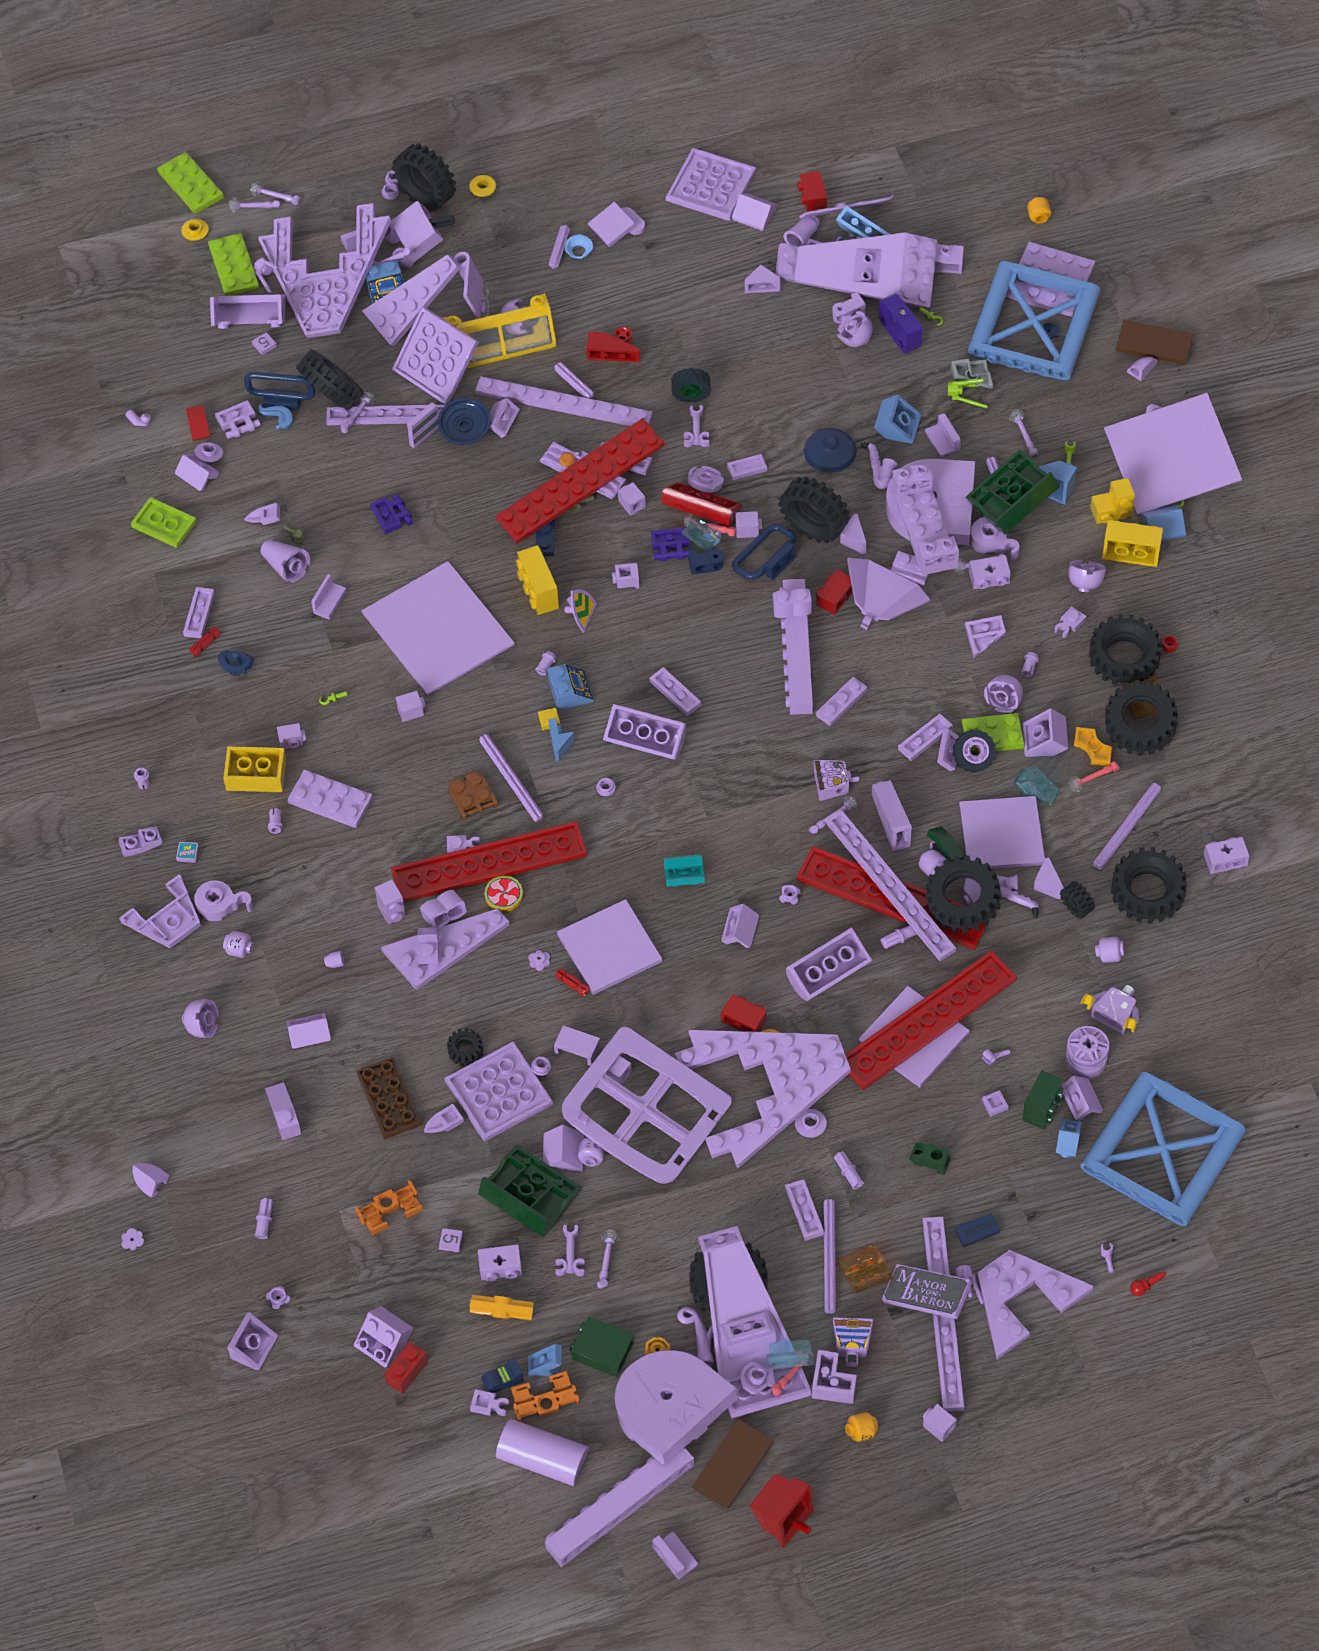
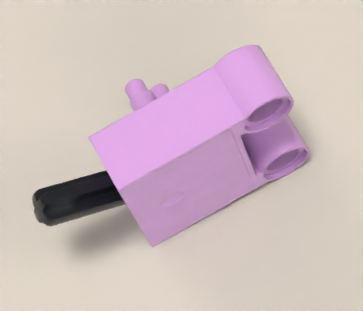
M417 200L391 220L383 239L391 245L401 240L405 248L413 249V255L397 259L398 265L403 269H409L416 260L444 240L438 228L454 225L455 219L453 215L432 219L426 207ZM397 248L392 256L403 251L405 248Z

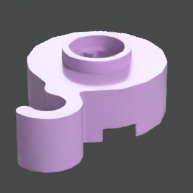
M985 517L979 518L973 523L970 540L972 547L977 552L986 555V553L992 552L1004 554L1007 551H1011V561H1015L1018 558L1019 543L1016 540L1007 539V534L1004 535L996 529Z
M217 880L202 884L194 895L197 911L205 920L209 921L222 920V917H225L228 913L231 914L233 911L238 910L242 903H246L248 912H251L253 909L252 898L249 893L242 891L233 894L227 884Z

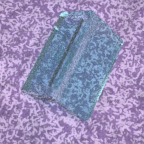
M810 1340L770 1343L769 1354H767L770 1368L812 1365Z

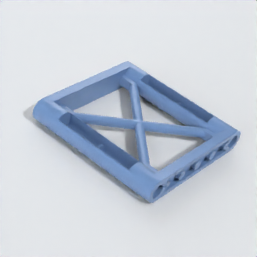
M1001 261L997 267L967 351L971 356L983 360L986 359L990 363H999L1009 368L1022 369L1025 372L1037 373L1044 377L1069 380L1101 289L1098 285ZM1019 280L1076 295V297L1035 316L1016 286L1015 281ZM1010 288L1029 319L992 335L1006 294ZM1076 306L1059 354L1040 321ZM1033 325L1054 360L1052 362L992 345L998 340Z
M1141 1072L1080 1166L1090 1176L1176 1224L1187 1226L1245 1135L1246 1128L1241 1123L1228 1117L1223 1111L1213 1109L1206 1102L1191 1097L1186 1091H1180L1170 1082L1162 1081L1147 1072ZM1158 1096L1218 1129L1216 1134L1166 1144L1153 1102L1154 1097ZM1144 1104H1146L1158 1145L1112 1154ZM1215 1142L1182 1194L1169 1151ZM1161 1153L1174 1199L1170 1202L1110 1169L1109 1166L1114 1162Z

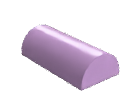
M613 704L603 740L677 760L685 740L686 724Z
M851 927L788 966L786 973L797 994L803 1000L808 1001L873 960Z
M509 1419L500 1436L496 1458L574 1486L590 1448L520 1421Z

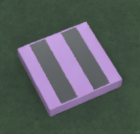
M433 402L407 423L411 447L416 448L438 429L437 405Z

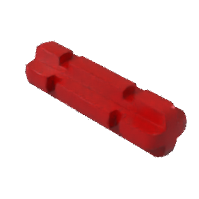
M215 626L212 627L209 633H205L196 642L197 644H193L190 647V652L194 656H198L202 652L201 650L207 648L214 641L213 639L220 636V630Z
M559 968L555 973V977L558 980L564 981L563 983L573 990H578L580 995L586 996L589 993L590 987L581 983L582 981L572 974H567V971L563 968Z

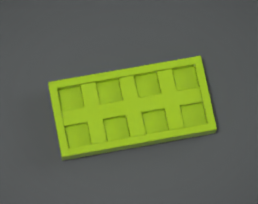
M186 152L157 168L158 173L194 214L224 198L220 189Z
M242 233L208 241L225 296H233L259 289Z

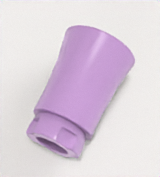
M815 216L801 218L797 224L784 233L786 244L805 246L808 239H810L820 225L819 219Z

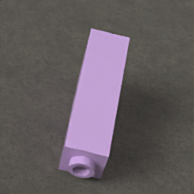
M891 780L873 784L872 797L891 850L896 851L910 847L912 827Z

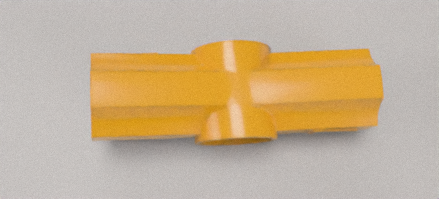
M472 1295L470 1312L492 1315L491 1317L503 1319L532 1320L534 1303L512 1300L513 1298L501 1296L486 1297Z

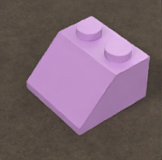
M1050 708L1022 723L1025 756H1055L1068 749L1066 716Z

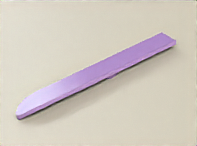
M894 194L883 199L857 202L846 205L845 202L839 203L833 208L805 212L799 217L801 219L840 212L846 206L851 209L879 205L892 199Z

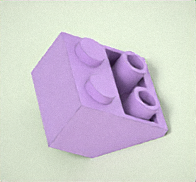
M380 1306L368 1313L353 1346L387 1368L406 1345L413 1327Z

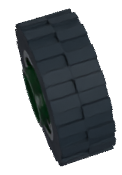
M698 368L677 371L671 378L673 397L682 402L702 401L704 398L706 399L711 391L709 374Z

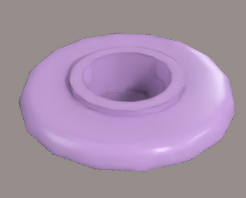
M210 442L199 444L194 450L195 456L207 463L216 462L223 455L222 448Z
M807 1109L795 1119V1127L802 1136L814 1138L824 1132L827 1121L820 1111ZM813 1119L816 1121V1124L808 1126L805 1124V1121Z

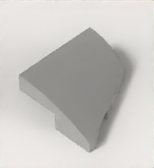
M969 359L951 361L950 369L954 379L965 381L983 378L984 382L973 384L989 389L993 388L986 359L969 362Z

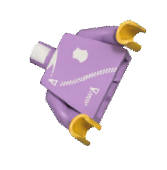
M1125 985L1122 991L1112 987L1109 991H1103L1093 996L1085 994L1080 1004H1087L1088 1010L1092 1007V1018L1123 1035L1127 1028L1132 1029L1134 1033L1139 1023V1009L1136 1007V999L1132 997L1135 990L1129 985Z

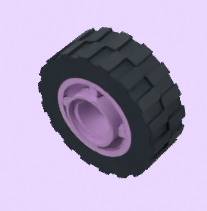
M982 730L966 731L955 740L952 748L954 761L965 771H982L990 766L995 759L996 745L993 742V738L988 733L982 732ZM972 746L977 747V756L971 754L970 748Z

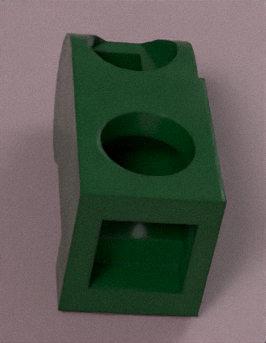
M920 1142L915 1143L909 1157L914 1164L935 1169L937 1173L945 1175L951 1161L949 1150Z

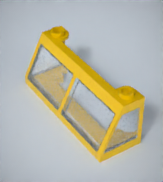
M546 294L532 297L530 307L463 323L457 316L443 318L479 342L467 368L556 347L552 316Z

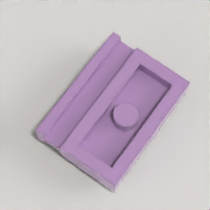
M898 551L890 571L916 584L925 586L929 574L922 576L916 556Z

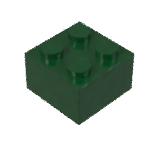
M1041 1070L1024 1102L1022 1120L1043 1130L1047 1124L1051 1125L1055 1117L1054 1111L1056 1108H1060L1064 1099L1062 1097L1065 1088H1063L1064 1080Z

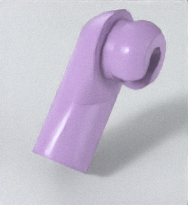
M128 410L125 414L134 426H148L150 424L151 416L147 413L138 417L133 410Z

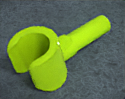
M1067 441L1065 442L1066 463L1071 464V456L1075 452L1076 447L1075 441L1073 446H1069Z

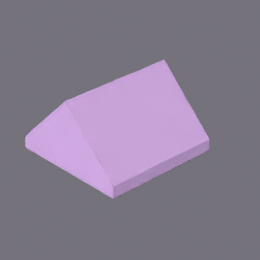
M748 193L739 194L732 220L764 231L777 210L778 204Z
M561 1125L545 1132L543 1162L557 1171H583V1163L578 1158L580 1142L584 1139V1134L566 1125Z
M247 1312L228 1345L230 1357L232 1360L252 1369L259 1370L278 1335L250 1312Z

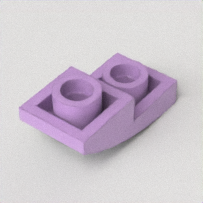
M157 826L140 829L136 835L119 837V845L124 857L148 851L162 844Z

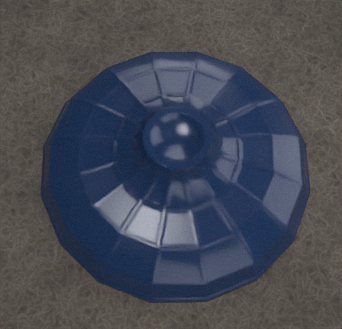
M470 398L455 399L448 403L441 410L438 417V429L442 436L449 442L458 445H469L481 440L488 432L491 423L490 413L485 405L478 400Z
M835 428L821 429L813 433L806 440L803 449L805 459L810 466L828 473L838 472L849 467L855 460L857 453L856 444L850 435Z

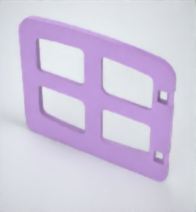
M622 1027L565 1098L562 1104V1114L571 1125L608 1153L652 1180L667 1184L673 1182L679 1176L706 1137H708L729 1109L732 1099L728 1094L632 1029ZM623 1053L632 1056L659 1072L658 1078L643 1096L635 1095L606 1074L617 1058ZM672 1084H677L706 1108V1112L690 1131L660 1112L656 1107V1104ZM596 1087L630 1109L629 1116L613 1135L593 1121L580 1108ZM712 1110L718 1113L714 1120L708 1117ZM643 1122H650L680 1143V1147L666 1164L662 1165L627 1145V1142ZM680 1155L684 1160L680 1165H677L674 1161Z

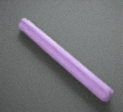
M488 734L479 738L480 743L535 822L542 820L543 813Z
M1156 783L1151 784L1095 859L1093 864L1098 870L1103 869L1161 791L1160 785Z
M832 1199L824 1200L825 1313L827 1314L836 1312L835 1201Z

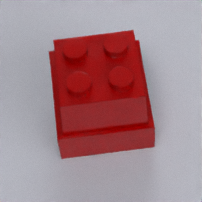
M774 1474L749 1505L763 1530L776 1537L780 1547L783 1549L798 1530L805 1534H809L812 1530L809 1525L805 1524V1521L814 1511L812 1490L810 1485L796 1478L789 1480Z

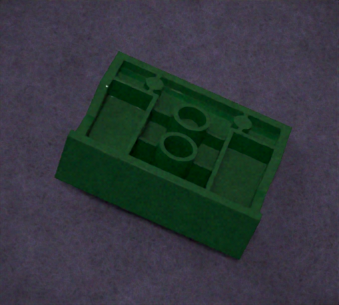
M1018 450L969 493L966 499L996 529L1006 535L1059 488V485L1051 472L1047 474L1039 468L1031 457Z
M516 1145L503 1157L497 1170L491 1176L481 1179L478 1194L544 1237L556 1225L582 1187L519 1145Z

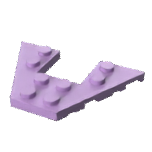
M1008 1250L977 1272L996 1359L1002 1357L1030 1335L1028 1330L1005 1305L1035 1283L1062 1313L1092 1292L1094 1287L1011 1250Z

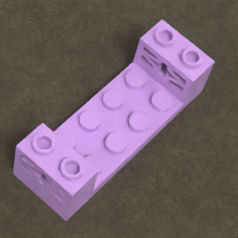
M928 463L896 469L892 472V489L922 576L958 568L959 549L954 536H948L932 490L933 475Z

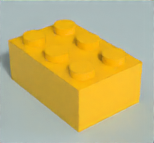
M1108 520L1102 559L1157 567L1163 528Z
M539 546L518 551V560H516L517 575L519 580L524 582L523 589L525 594L531 598L529 599L531 608L536 609L538 615L559 609L557 586Z
M227 746L223 777L226 791L283 792L286 769L284 748Z

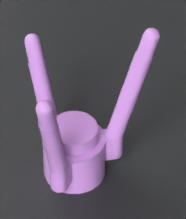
M260 258L254 265L255 275L259 277L268 293H271L262 275L267 276L271 272L275 273L273 268L278 269V266L264 258Z
M968 1265L957 1267L955 1269V1277L970 1280L980 1303L983 1304L982 1294L977 1285L975 1274H972L971 1267ZM971 1287L968 1292V1297L970 1298L972 1297Z

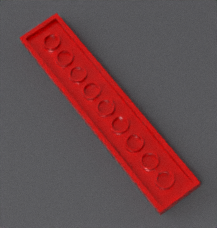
M642 418L495 516L496 520L514 542L518 544L664 447V441Z
M575 821L391 867V872L404 903L444 893L448 890H456L488 882L496 877L512 876L587 857V852L578 823Z
M812 846L796 876L797 881L908 924L860 864ZM901 881L950 941L972 950L976 949L987 926L983 923L978 925V931H975L974 927L968 928V933H963V929L960 928L957 929V932H952L950 926L946 929L943 928L941 922H936L933 914L929 911L926 890ZM947 899V901L954 906L966 907L965 905Z
M991 950L845 1054L851 1069L848 1075L864 1091L1016 982L1017 976Z

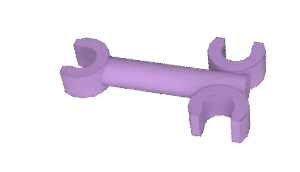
M691 405L690 415L693 417V434L691 432L684 433V439H690L684 440V446L691 447L693 444H700L703 447H708L709 440L704 439H709V432H702L700 434V417L703 415V406L700 405V410L694 411L693 405Z
M567 1225L563 1226V1234L567 1238L566 1261L563 1259L556 1260L557 1266H563L562 1269L555 1270L557 1276H563L566 1273H575L577 1276L584 1275V1269L577 1268L579 1265H585L584 1259H576L574 1261L575 1237L579 1231L577 1225L574 1226L575 1229L572 1232L567 1231Z

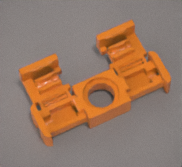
M408 1181V1186L395 1192L390 1189L373 1197V1203L358 1209L356 1206L355 1212L361 1224H366L373 1236L389 1228L387 1221L383 1222L381 1219L384 1215L398 1208H404L406 1211L404 1215L408 1219L422 1212L423 1207L417 1200L418 1195L411 1181ZM384 1199H390L392 1204L384 1207L381 1205V1202Z
M567 1371L549 1376V1382H553L555 1388H552L553 1391L534 1396V1400H532L533 1395H530L528 1390L530 1389L529 1382L512 1387L511 1392L515 1400L513 1406L517 1421L521 1422V1418L537 1413L541 1417L557 1412L560 1406L576 1402L578 1405L579 1397L576 1387L571 1385ZM543 1399H550L552 1401V1406L549 1409L541 1407L540 1403Z

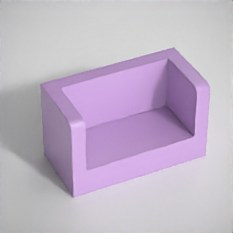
M563 1026L554 1044V1051L557 1055H559L561 1050L585 1057L587 1058L588 1065L591 1066L600 1049V1038Z

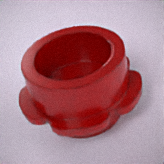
M1167 635L1162 639L1161 648L1163 651L1173 653L1175 649H1178L1179 644L1174 636Z

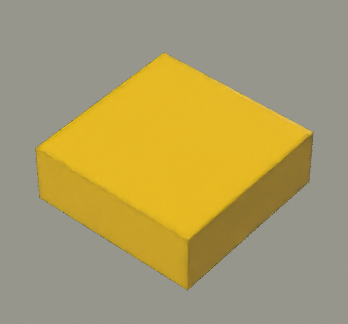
M556 708L538 712L542 731L549 729V719L556 718L557 725H560Z

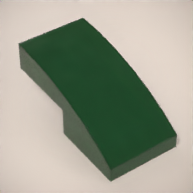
M942 826L928 830L927 836L939 845L938 852L948 862H953L954 856H958L959 860L964 859L959 845Z

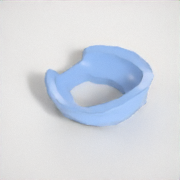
M578 234L570 237L566 241L564 248L570 257L581 259L591 253L593 244L590 238ZM582 246L586 251L582 256H575L572 252L573 248Z

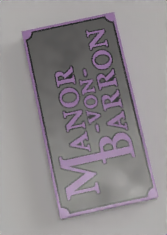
M897 1264L882 1300L887 1304L957 1319L972 1283L968 1279Z

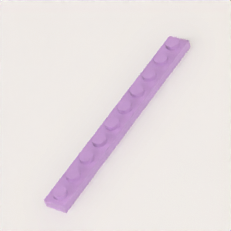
M480 376L476 387V395L501 400L508 398L511 402L627 426L633 425L642 418L650 425L652 419V411Z
M841 810L826 819L828 827L936 958L942 961L955 953L956 947L845 813Z
M943 1217L923 1218L928 1271L949 1275ZM932 1314L942 1407L947 1412L964 1410L955 1320L954 1318Z

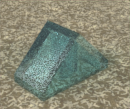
M693 519L682 531L685 537L708 553L721 541L718 535L702 520Z

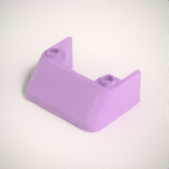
M286 294L210 297L211 326L218 325V329L229 328V325L267 323L271 324V327H282L281 324L285 323Z

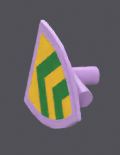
M576 589L571 591V597L567 599L570 606H565V613H573L582 632H585L597 603L590 593L585 590Z

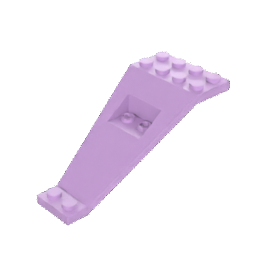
M898 233L806 246H793L781 243L778 248L776 275L780 277V280L851 294L858 292L861 296L883 299L897 293L906 305L929 309L931 305L937 240L910 233Z
M738 1226L699 1236L698 1242L705 1261L718 1374L737 1390L738 1399L728 1407L731 1418L811 1396V1389L802 1366L787 1382V1385L781 1389L782 1393L778 1396L773 1394L771 1387L765 1388L757 1395H752L742 1387L740 1379L741 1370L750 1362H755L766 1369L773 1368V1377L775 1384H777L799 1362V1359L743 1242Z

